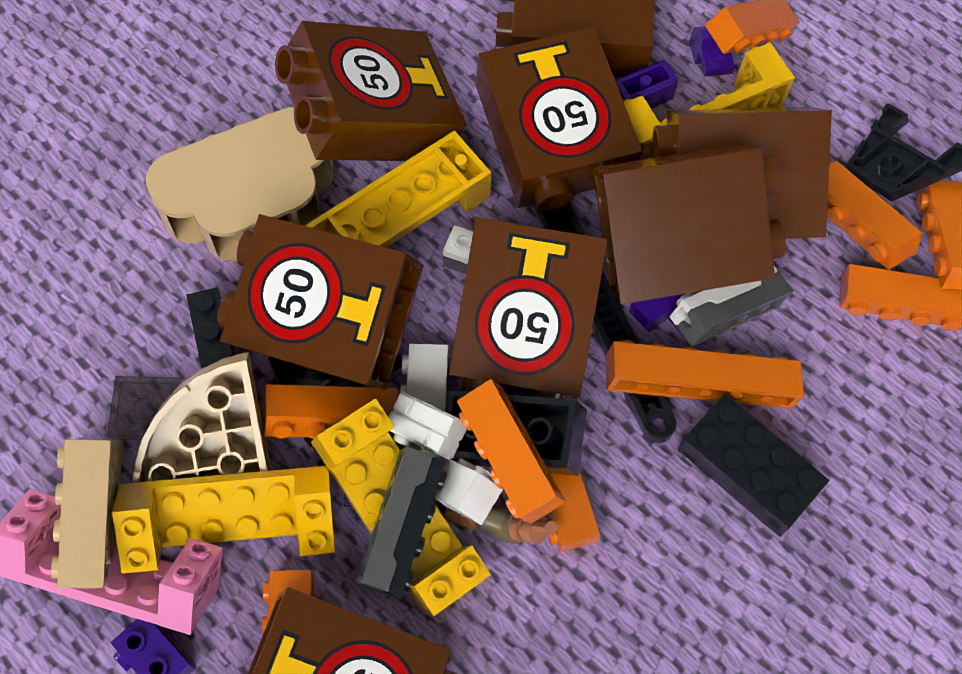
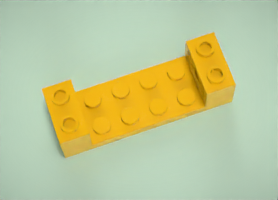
M771 43L760 47L754 46L744 54L733 85L737 91L728 95L721 94L713 101L704 105H695L689 110L782 108L795 76ZM643 96L635 99H626L623 102L642 148L639 160L653 158L652 135L654 126L667 125V118L660 123Z
M454 130L305 226L386 248L455 202H458L467 213L490 198L492 172Z
M376 398L311 441L370 534H372L400 452L388 433L395 427ZM437 506L430 524L425 523L421 535L425 537L424 547L418 558L414 557L410 569L414 571V577L408 590L422 614L429 616L437 615L491 576L473 546L461 545Z
M327 466L119 484L112 509L122 574L158 570L162 548L185 546L189 538L206 543L298 535L300 556L335 553L330 478Z

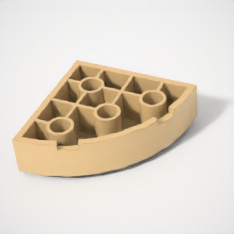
M249 352L223 358L199 370L174 390L161 405L142 438L135 461L132 483L272 471Z
M66 439L64 447L58 448L57 467L63 468V482L56 485L55 504L61 505L60 520H55L53 541L59 542V556H53L51 565L52 579H57V588H104L106 584L108 568H105V563L111 564L115 541L112 509L115 502V487H119V481L121 480L123 440Z

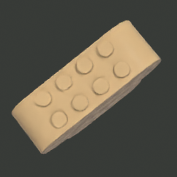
M288 107L274 113H266L261 118L248 123L238 124L232 129L219 134L209 135L203 140L190 145L180 146L176 150L162 155L150 166L146 175V185L164 227L170 236L184 243L205 241L209 251L216 257L226 261H237V247L240 238L247 229L255 228L259 214L303 226L321 216L319 195L326 191L333 182L335 168L333 160L315 159L306 134H301L295 126L294 107Z

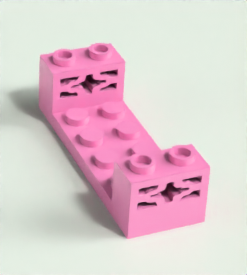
M29 489L1 520V577L191 635L219 587L223 547L189 538L173 563L160 560L158 570L122 574L118 548L114 546L111 564L105 563V568H108V578L104 588H57V579H52L51 565L53 556H59V542L53 541V528L55 520H60L61 505L55 504V497Z

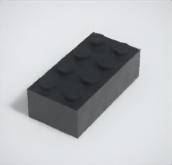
M449 390L445 412L459 418V413L462 410L457 400L469 392ZM507 395L549 472L578 476L587 409L577 400ZM466 430L462 440L459 441V447L453 459L450 460L458 462L459 458H462L475 466L492 467L488 458L484 460L476 450L474 442L477 441L474 432Z
M726 394L720 398L686 435L678 448L681 454L779 537L793 525L830 481Z

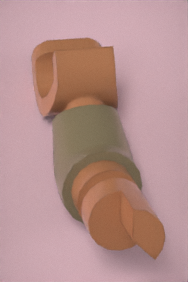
M493 505L480 530L500 541L511 544H519L524 541L540 544L545 539L546 533H553L559 530V526L555 521L538 519L530 524L520 518L515 519L508 509ZM448 507L446 508L445 519L468 530H475L478 523Z

